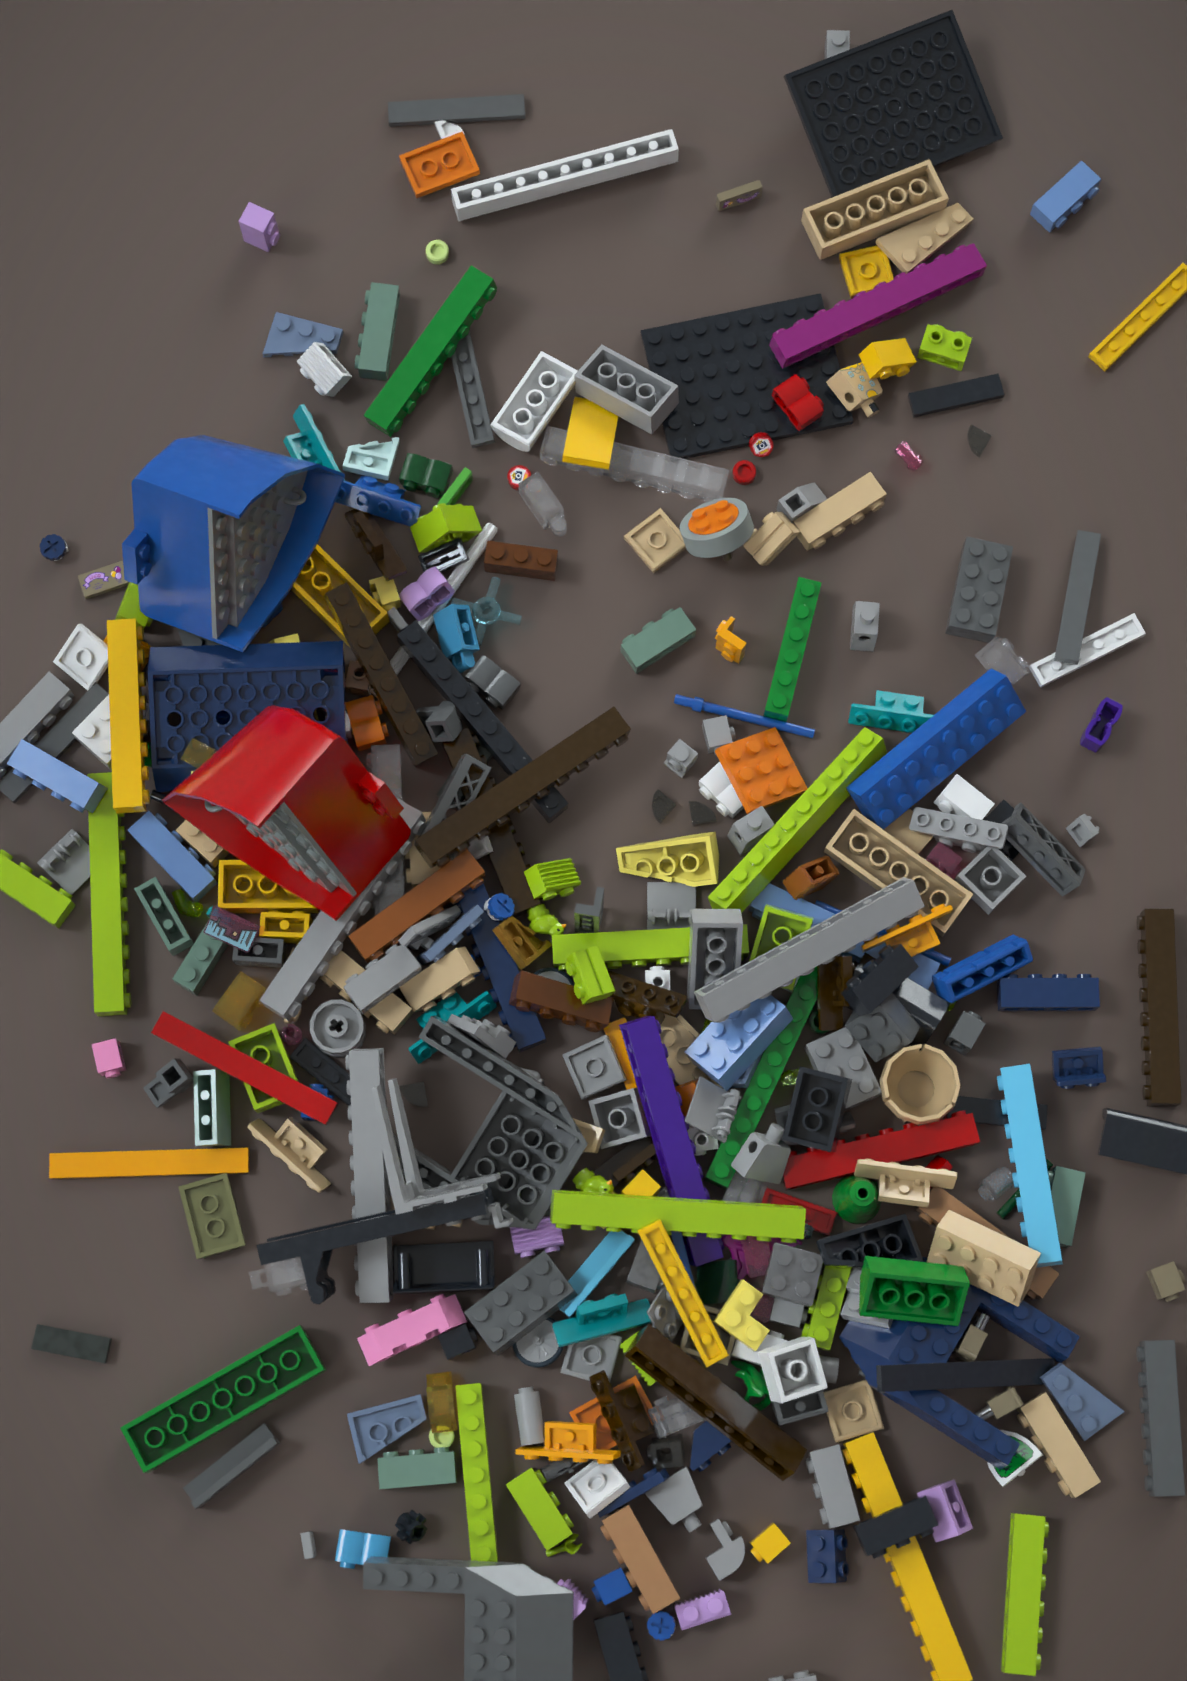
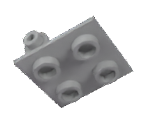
M73 829L37 862L71 895L90 878L89 845Z
M647 882V930L690 927L691 909H696V887L677 882Z
M700 1076L685 1122L725 1143L727 1136L730 1134L731 1123L735 1119L734 1115L737 1113L738 1101L741 1100V1096H739L740 1091L731 1089L728 1092Z
M663 1285L647 1310V1314L653 1324L652 1327L658 1329L663 1336L672 1342L683 1321L665 1285Z

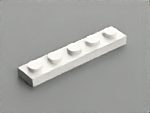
M1133 613L1083 638L1078 665L1054 661L1055 653L1031 664L1029 669L1041 688L1143 637L1146 633Z

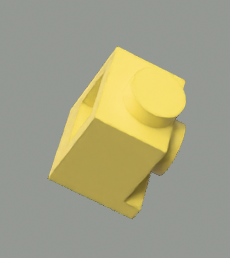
M382 576L369 580V588L373 599L386 612L393 607L396 610L401 607L394 579L387 581Z

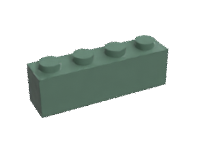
M371 282L370 290H366L365 304H368L367 312L362 313L361 320L364 332L360 333L358 338V347H361L360 355H356L355 369H358L360 378L384 381L388 379L400 301L399 285Z

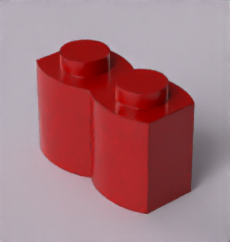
M795 374L774 388L772 397L782 411L786 413L795 428L801 431L822 416L824 404L818 396L810 393L808 382L803 377L800 378Z

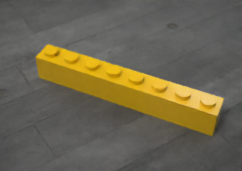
M136 618L107 620L113 809L117 814L146 812V804H150L149 790H145V781L149 780L148 766L144 765V757H148L147 742H144L143 734L147 733V721L143 719V710H146L147 707L145 695L142 696V687L146 686L145 673L141 672V664L145 663L144 649H140V641L144 640L143 626H139Z

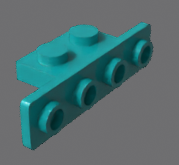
M305 404L299 405L293 414V418L300 433L288 435L283 440L291 457L317 463L342 472L336 465L332 452L328 450L322 433L318 431L312 414L307 410Z
M877 690L875 706L851 704L848 723L913 733L933 715L923 713L924 697Z
M488 991L483 992L469 1004H466L456 992L449 998L442 999L437 1003V1006L423 1013L416 1020L422 1029H424L431 1016H438L446 1022L452 1014L460 1018L465 1015L470 1019L480 1020L496 1008L497 1005ZM422 1039L408 1048L418 1064L438 1051V1049Z
M611 1294L602 1300L585 1301L577 1306L576 1317L552 1324L559 1347L650 1324L652 1322L647 1314L650 1304L648 1299L628 1303L626 1294Z

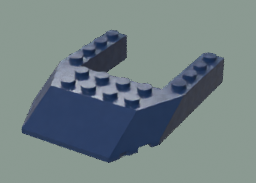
M922 1257L923 1260H924V1261H922V1262H927V1259H928V1258H927V1257ZM969 1284L959 1326L893 1319L889 1329L849 1320L839 1338L844 1346L849 1349L851 1357L864 1373L869 1386L877 1390L876 1365L946 1363L976 1310L988 1315L991 1320L1049 1357L1055 1358L1059 1363H1062L1070 1356L1080 1336L1023 1300L1019 1306H1015ZM936 1389L880 1392L999 1470L1009 1465L1020 1445L1019 1442Z

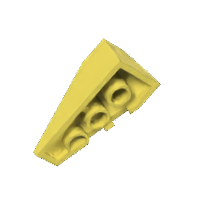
M716 832L693 834L616 848L619 871L622 873L647 878L652 877L692 887L718 883L719 850Z

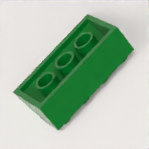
M865 1256L860 1275L859 1315L959 1326L970 1284L964 1266Z

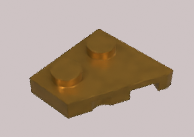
M510 916L492 930L520 970L528 966L552 946L548 940L542 942L534 936L535 931L522 925L513 916Z

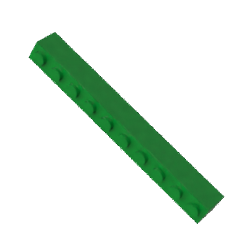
M817 966L814 967L812 973L800 976L786 1005L793 1020L765 1049L738 1106L737 1113L734 1115L735 1119L731 1123L730 1134L727 1136L725 1143L721 1142L704 1178L705 1181L724 1190H727L736 1171L731 1164L749 1135L755 1131L818 998Z

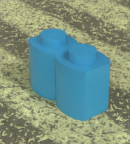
M340 1529L335 1561L340 1562V1567L355 1569L356 1564L363 1565L371 1556L388 1557L391 1537Z

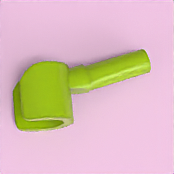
M572 1534L564 1544L546 1551L547 1557L565 1551L569 1554L577 1553L583 1544L575 1545L572 1542L579 1535Z

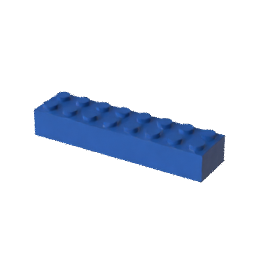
M992 668L989 669L846 788L862 815L884 830L1021 717L1026 710L1008 677Z

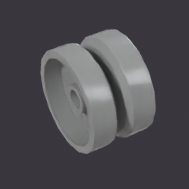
M330 1000L321 1004L314 1011L310 1020V1033L316 1046L323 1053L334 1058H345L346 1055H349L350 1050L359 1049L363 1045L366 1037V1025L360 1011L352 1003L344 1000ZM337 1026L342 1028V1031L339 1033L334 1030Z

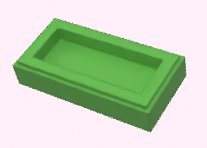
M465 467L437 504L455 505L472 483V471Z

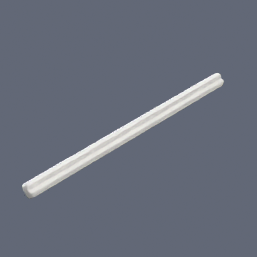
M487 523L484 526L482 532H480L466 552L470 560L456 566L447 579L455 592L486 549L487 541H491L498 530L495 525ZM449 600L436 606L435 610L428 617L418 621V624L426 633L435 622L433 614L444 609ZM401 646L390 661L396 675L399 674L410 658ZM371 688V694L377 697L373 689Z

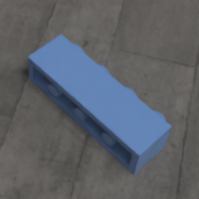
M21 739L7 762L8 765L15 768L12 773L24 780L29 776L34 779L31 784L43 791L46 787L53 790L51 795L64 802L65 798L72 801L70 806L81 813L85 809L93 813L108 789Z
M150 811L146 812L128 829V832L197 903L217 884L214 878L216 873L208 864L202 866L197 861L200 856L191 847L186 849L181 844L184 840L175 830L171 833L165 827L167 822L158 813L154 816Z

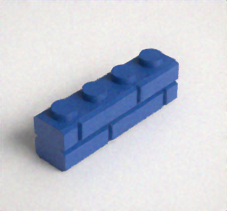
M1012 934L985 948L984 951H979L944 969L943 972L940 971L932 975L937 995L947 1002L953 1003L1033 962L1029 944L1026 939Z

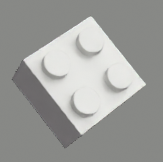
M803 1336L757 1351L771 1401L784 1403L828 1388L814 1338Z

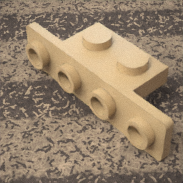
M292 1116L285 1121L277 1133L260 1118L247 1126L257 1140L264 1142L270 1148L271 1153L287 1163L289 1169L293 1173L299 1174L312 1190L321 1193L331 1185V1182L314 1168L328 1149Z
M858 1159L854 1176L879 1179L878 1201L927 1208L929 1205L930 1186L953 1189L957 1180V1172L947 1169H930L920 1165H900L896 1162L885 1163L873 1159Z

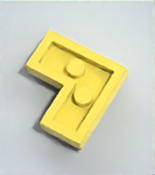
M740 1280L713 1322L752 1351H757L770 1330L751 1317L750 1314L764 1294L745 1280Z

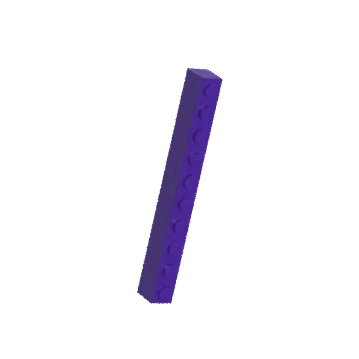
M645 1016L620 1024L619 1026L668 1196L673 1198L710 1200L709 1193L702 1184V1169L696 1163L694 1156L696 1154L694 1142L689 1139L687 1132L689 1124L685 1122L686 1117L683 1116L681 1111L682 1099L674 1087L675 1075L672 1068H669L666 1059L668 1058V1050L665 1044H662L659 1035L661 1034L659 1021L655 1020L654 1016ZM697 1233L696 1237L682 1236L689 1264L697 1267L723 1258L722 1250L724 1245L722 1239L706 1237L707 1233Z

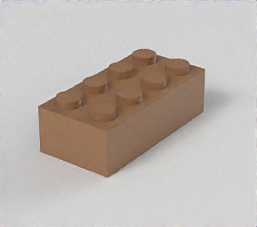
M626 1505L602 1519L604 1525L600 1529L607 1542L612 1539L617 1547L613 1549V1553L619 1564L621 1565L625 1562L629 1571L625 1575L633 1588L639 1587L642 1594L638 1598L645 1611L651 1609L652 1613L655 1614L680 1599L630 1506Z

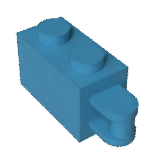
M451 604L433 614L443 654L452 660L453 666L459 673H463L475 665L473 653L480 650L469 605Z

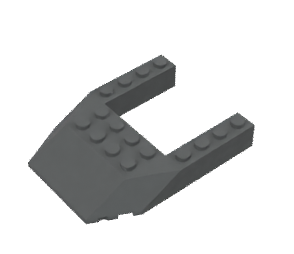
M431 1016L419 1038L503 1091L453 1172L414 1148L423 1188L430 1189L500 1172L501 1178L497 1181L488 1182L487 1185L488 1188L491 1187L494 1203H500L503 1220L513 1218V1223L507 1227L535 1230L551 1205L552 1190L561 1189L588 1143L559 1095L518 1066L440 1017ZM394 1135L402 1173L405 1176L398 1137ZM491 1212L487 1213L485 1218L474 1220L478 1224L494 1225Z
M371 1556L363 1563V1589L465 1594L464 1681H573L574 1591L556 1584L554 1580L531 1570V1567L524 1563Z

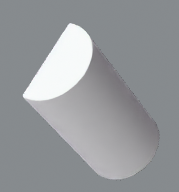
M541 351L491 423L492 430L512 447L529 452L574 387V375L577 373V370Z

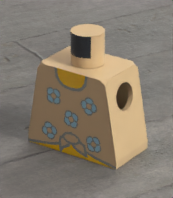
M862 362L839 370L826 382L848 411L851 412L862 408L867 418L880 411L874 400L882 394L883 390L877 378H869Z

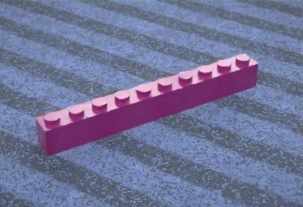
M974 243L968 246L961 245L953 253L948 255L941 254L933 262L927 265L922 263L907 274L902 272L888 283L883 281L868 292L861 291L847 302L842 300L827 311L822 309L808 320L800 319L793 324V327L777 330L773 333L769 346L783 369L981 277L987 265Z

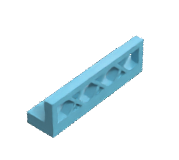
M622 1230L621 1232L610 1231L569 1279V1284L578 1295L559 1310L571 1318L577 1311V1306L588 1298L635 1242V1239Z

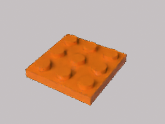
M776 727L723 745L715 750L747 814L760 806L766 808L801 795L808 789Z

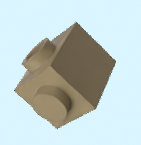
M1174 1261L1146 1271L1157 1300L1165 1298L1166 1302L1179 1298V1292L1186 1290L1184 1284H1186L1184 1274L1181 1270H1177Z

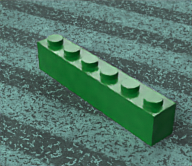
M798 577L764 717L787 722L822 582Z

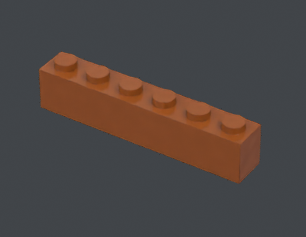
M467 849L348 937L367 964L374 959L380 960L385 955V950L395 944L400 945L398 940L411 926L445 911V906L451 902L452 904L459 902L465 896L463 893L468 889L472 888L474 890L484 883L483 878L486 877L485 871Z

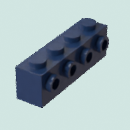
M1007 974L997 981L998 1011H1096L1100 1007L1099 978H1092L1091 974H1078L1077 978H1067V974H1054L1052 978H1043L1042 974H1030L1028 978H1018L1017 974Z

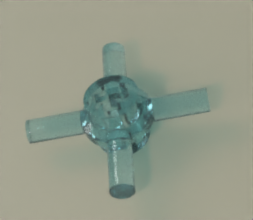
M498 577L491 578L486 597L478 599L475 603L454 597L451 604L469 605L470 612L473 613L474 619L478 622L475 632L479 646L482 645L487 625L494 624L498 619L520 625L522 620L521 615L502 611L499 603L495 600L501 579ZM485 608L490 609L491 612L488 611V614H483Z

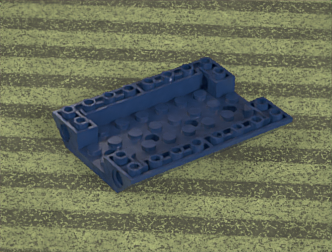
M344 641L249 644L244 652L224 645L150 647L148 689L152 772L156 792H171L191 774V771H195L260 712L271 705L291 708L327 727L342 737L348 744L345 720ZM319 707L327 711V718L322 722L317 721L314 717V711ZM222 710L227 711L230 715V721L226 725H222L217 721V714ZM173 712H177L181 716V723L178 726H172L168 721L169 715Z

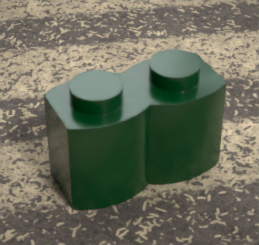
M407 453L399 481L403 488L408 491L416 492V490H423L426 495L438 498L443 496L448 489L453 474V467L451 464Z

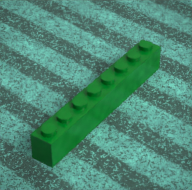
M472 265L469 267L365 412L364 417L370 425L389 437L394 432L396 433L400 430L403 419L415 409L418 398L428 391L431 380L434 376L440 374L444 362L455 353L456 345L461 338L464 339L468 335L471 324L474 320L480 318L486 303L495 297L497 286L493 278Z

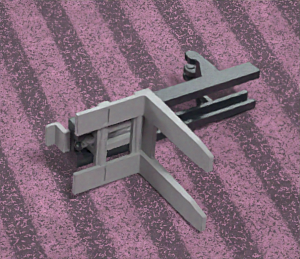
M397 1078L388 1080L406 1184L381 1085L372 1087L387 1176L395 1209L267 1239V1242L256 1245L261 1265L300 1257L308 1293L313 1304L320 1305L331 1295L335 1294V1280L329 1277L327 1272L332 1252L335 1248L445 1223L447 1226L461 1223V1220L471 1218V1221L485 1218L489 1212L492 1213L495 1229L507 1227L513 1223V1218L503 1220L500 1203H494L491 1187L488 1188L487 1185L488 1182L497 1181L501 1178L500 1172L430 1189L423 1188Z

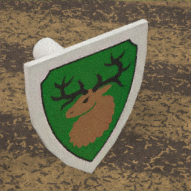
M1000 1430L1020 1443L1009 1465L1002 1470L987 1462L996 1480L1004 1487L1015 1477L1024 1475L1025 1469L1043 1455L1027 1438L1014 1432Z

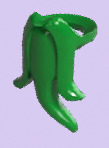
M731 1361L733 1366L742 1369L737 1371L735 1376L742 1378L748 1388L744 1400L749 1403L751 1396L763 1397L766 1394L760 1403L750 1404L759 1411L766 1408L771 1403L762 1368L759 1372L753 1365L747 1362Z

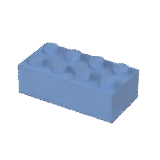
M772 995L764 999H756L751 1002L748 1008L741 1011L736 1010L729 1014V1018L719 1023L711 1022L686 1049L685 1053L695 1066L728 1091L734 1082L741 1077L749 1066L793 1020V1017L786 1006Z

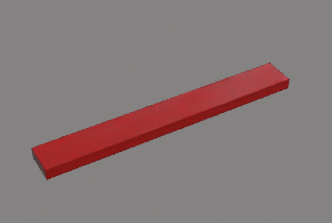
M164 1011L151 1032L164 1041L324 1125H327L338 1105V1102Z

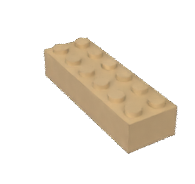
M929 159L803 209L801 222L819 259L822 260L945 209L949 198Z
M855 809L852 810L824 850V853L877 891L903 877L914 880L925 907L918 910L916 915L922 914L925 917L931 914V909L938 905L944 904L945 907L951 905L953 908L951 913L931 921L935 932L942 937L973 896V893Z

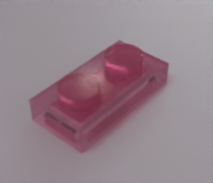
M747 1236L746 1240H741L748 1276L749 1278L766 1275L771 1255L768 1241L756 1240V1236Z

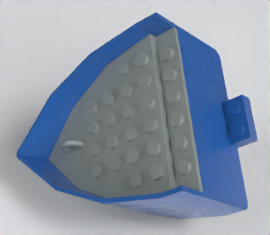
M205 435L174 440L147 463L131 483L134 530L122 543L124 580L138 585L141 612L154 620L244 652L259 630L287 596L315 549L344 482L345 474L317 463Z

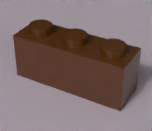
M487 541L484 559L485 572L555 581L558 550Z

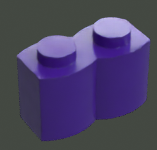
M1108 697L1102 700L1093 713L1091 722L1081 736L1080 745L1094 753L1098 752L1108 740L1113 726L1120 718L1123 706Z

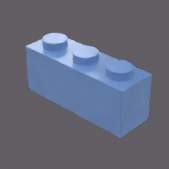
M1081 160L1033 204L1030 215L1049 233L1055 227L1059 229L1067 221V216L1070 213H1077L1087 198L1092 199L1098 193L1101 178Z

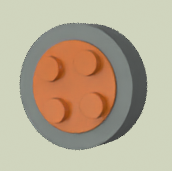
M720 498L703 503L691 510L680 523V533L686 549L691 555L701 558L722 555L724 561L732 559L731 552L748 541L754 530V524L747 505L736 498Z

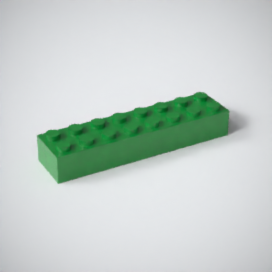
M299 1325L125 1424L120 1429L143 1473H150L327 1370L304 1327Z

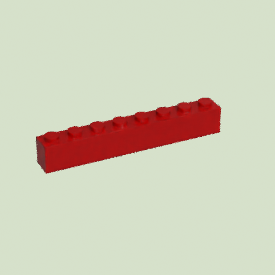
M965 1110L951 1114L952 1118L940 1119L939 1121L919 1126L914 1123H908L903 1125V1130L894 1132L893 1128L880 1130L879 1135L870 1137L869 1134L856 1136L855 1141L846 1143L845 1139L838 1140L835 1152L812 1147L807 1148V1153L799 1155L797 1151H792L782 1176L785 1191L852 1175L855 1172L858 1159H873L885 1163H903L977 1145L980 1143L973 1113L966 1114Z

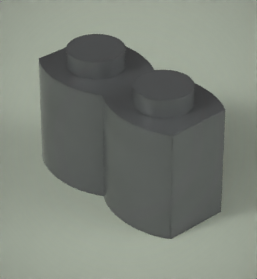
M484 655L465 676V680L477 694L481 693L486 697L485 701L495 709L499 707L503 710L521 686L519 681Z

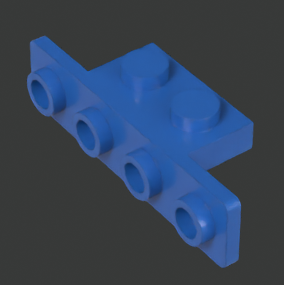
M361 476L355 484L344 480L335 501L336 503L410 527L418 522L421 505L403 500L406 490L400 489L396 484L379 482L371 476Z

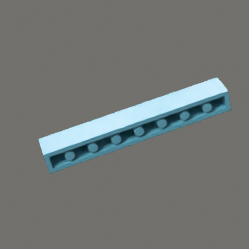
M1030 1064L1000 1068L1001 1075L997 1076L999 1091L1004 1090L1005 1099L1001 1100L1003 1115L1008 1114L1009 1124H1004L1006 1138L1012 1139L1013 1148H1009L1008 1151L1010 1163H1015L1017 1170L1016 1173H1012L1014 1188L1019 1187L1021 1197L1016 1198L1018 1213L1023 1212L1025 1221L1020 1222L1022 1237H1027L1029 1248L1041 1253L1036 1268L1061 1265L1063 1261Z

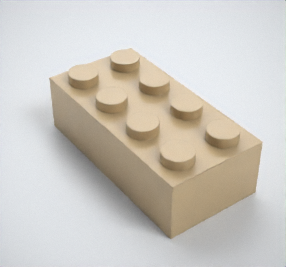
M948 1210L937 1225L927 1262L964 1266L970 1284L1015 1306H1019L1030 1289L1041 1253Z

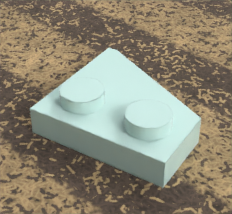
M394 437L392 441L384 443L373 441L365 445L348 446L343 463V471L388 481L400 439Z

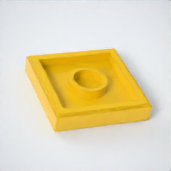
M878 246L839 255L851 299L861 291L868 292L873 290L877 284L883 281L888 283L894 279L888 256Z

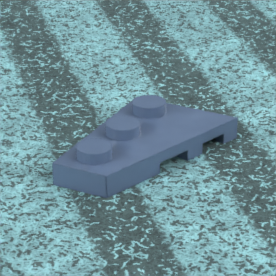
M421 1394L347 1414L358 1463L361 1464L427 1420Z

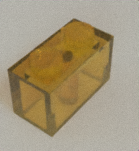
M240 971L212 1012L238 1031L241 1027L246 1028L253 1018L251 1014L256 1007L260 1008L263 1005L260 999L265 993L266 988Z

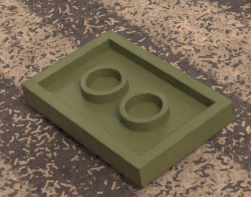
M228 1173L178 1186L198 1260L246 1246Z

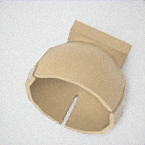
M922 1044L904 1047L897 1051L886 1061L879 1081L885 1105L897 1118L902 1119L903 1123L908 1121L917 1125L939 1121L953 1109V1106H955L961 1088L956 1065L944 1051L926 1044L923 1047Z

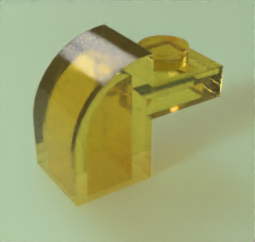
M451 1371L426 1374L427 1401L432 1433L456 1431L457 1419Z

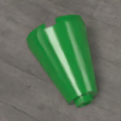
M854 1174L842 1178L836 1184L832 1194L833 1207L842 1219L853 1224L865 1223L873 1219L879 1212L882 1201H878V1185L871 1178L857 1177ZM858 1192H860L864 1198L859 1197Z

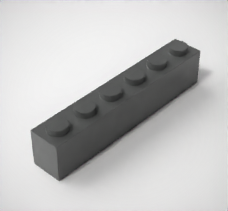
M1175 1340L1141 1341L1140 1346L1136 1348L1137 1361L1141 1362L1138 1384L1139 1387L1143 1388V1398H1140V1412L1144 1413L1145 1424L1141 1425L1142 1438L1146 1439V1449L1143 1450L1144 1465L1148 1466V1476H1145L1144 1479L1145 1490L1149 1491V1496L1154 1497L1185 1496Z

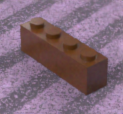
M520 971L514 977L509 1005L516 1006V1009L522 1012L533 1011L546 1019L556 1018L562 1020V1023L574 1026L577 1024L584 1026L587 1031L599 1032L609 1025L614 998L608 997L584 1005L581 998L578 999L576 997L573 985L526 971Z

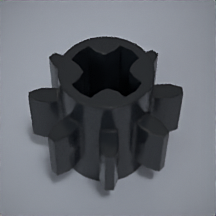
M411 1510L410 1513L405 1512L401 1514L395 1524L399 1529L396 1536L402 1541L405 1540L408 1544L420 1541L425 1536L427 1530L423 1525L427 1519L420 1513L417 1514L414 1510Z

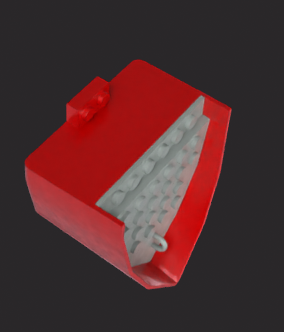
M273 705L266 707L162 799L167 806L224 850L272 882L321 910L335 921L342 916L398 852L411 834L410 827L400 815L404 809L385 782L367 771L342 737L294 709Z

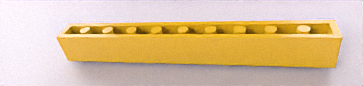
M874 1432L843 1443L845 1449L841 1450L846 1464L852 1465L854 1474H851L856 1489L861 1488L864 1498L861 1499L866 1514L870 1512L872 1517L902 1505ZM916 1536L910 1537L911 1543L896 1548L894 1544L886 1548L887 1553L883 1555L886 1563L890 1561L894 1571L890 1573L895 1587L900 1586L904 1596L900 1597L905 1612L910 1611L914 1621L910 1622L914 1635L916 1637L920 1636L924 1646H921L920 1650L926 1662L930 1661L934 1670L930 1672L932 1680H973Z

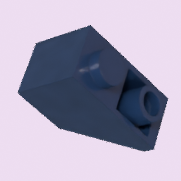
M705 1421L693 1431L689 1468L692 1471L698 1469L701 1472L712 1463L709 1458L716 1453L721 1456L732 1447L729 1444L731 1440L709 1422Z

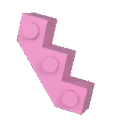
M444 1294L438 1295L430 1299L431 1304L416 1311H412L411 1308L397 1314L399 1318L382 1326H379V1323L366 1328V1334L357 1339L368 1365L371 1366L387 1360L402 1351L418 1346L435 1336L466 1323L467 1320L456 1295L454 1294L446 1298Z

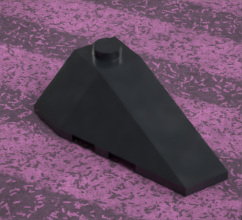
M906 1214L816 1241L825 1266L863 1267L865 1256L924 1261Z

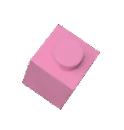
M116 1038L92 1044L97 1071L101 1076L114 1078L120 1076L121 1071L126 1070L121 1045Z

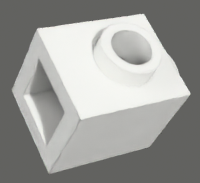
M663 966L650 967V970H645V982L670 990V970H664Z

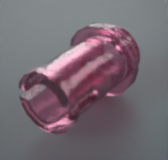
M906 441L900 443L894 450L907 464L908 469L916 471L924 463L922 456L917 455Z
M287 1024L288 1027L284 1026L282 1029L283 1040L289 1045H296L302 1039V1032L295 1025ZM290 1032H295L294 1038L288 1037Z

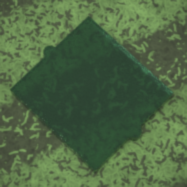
M737 1260L714 1261L697 1266V1282L695 1286H697V1293L703 1305L726 1303L740 1282V1279L737 1277Z

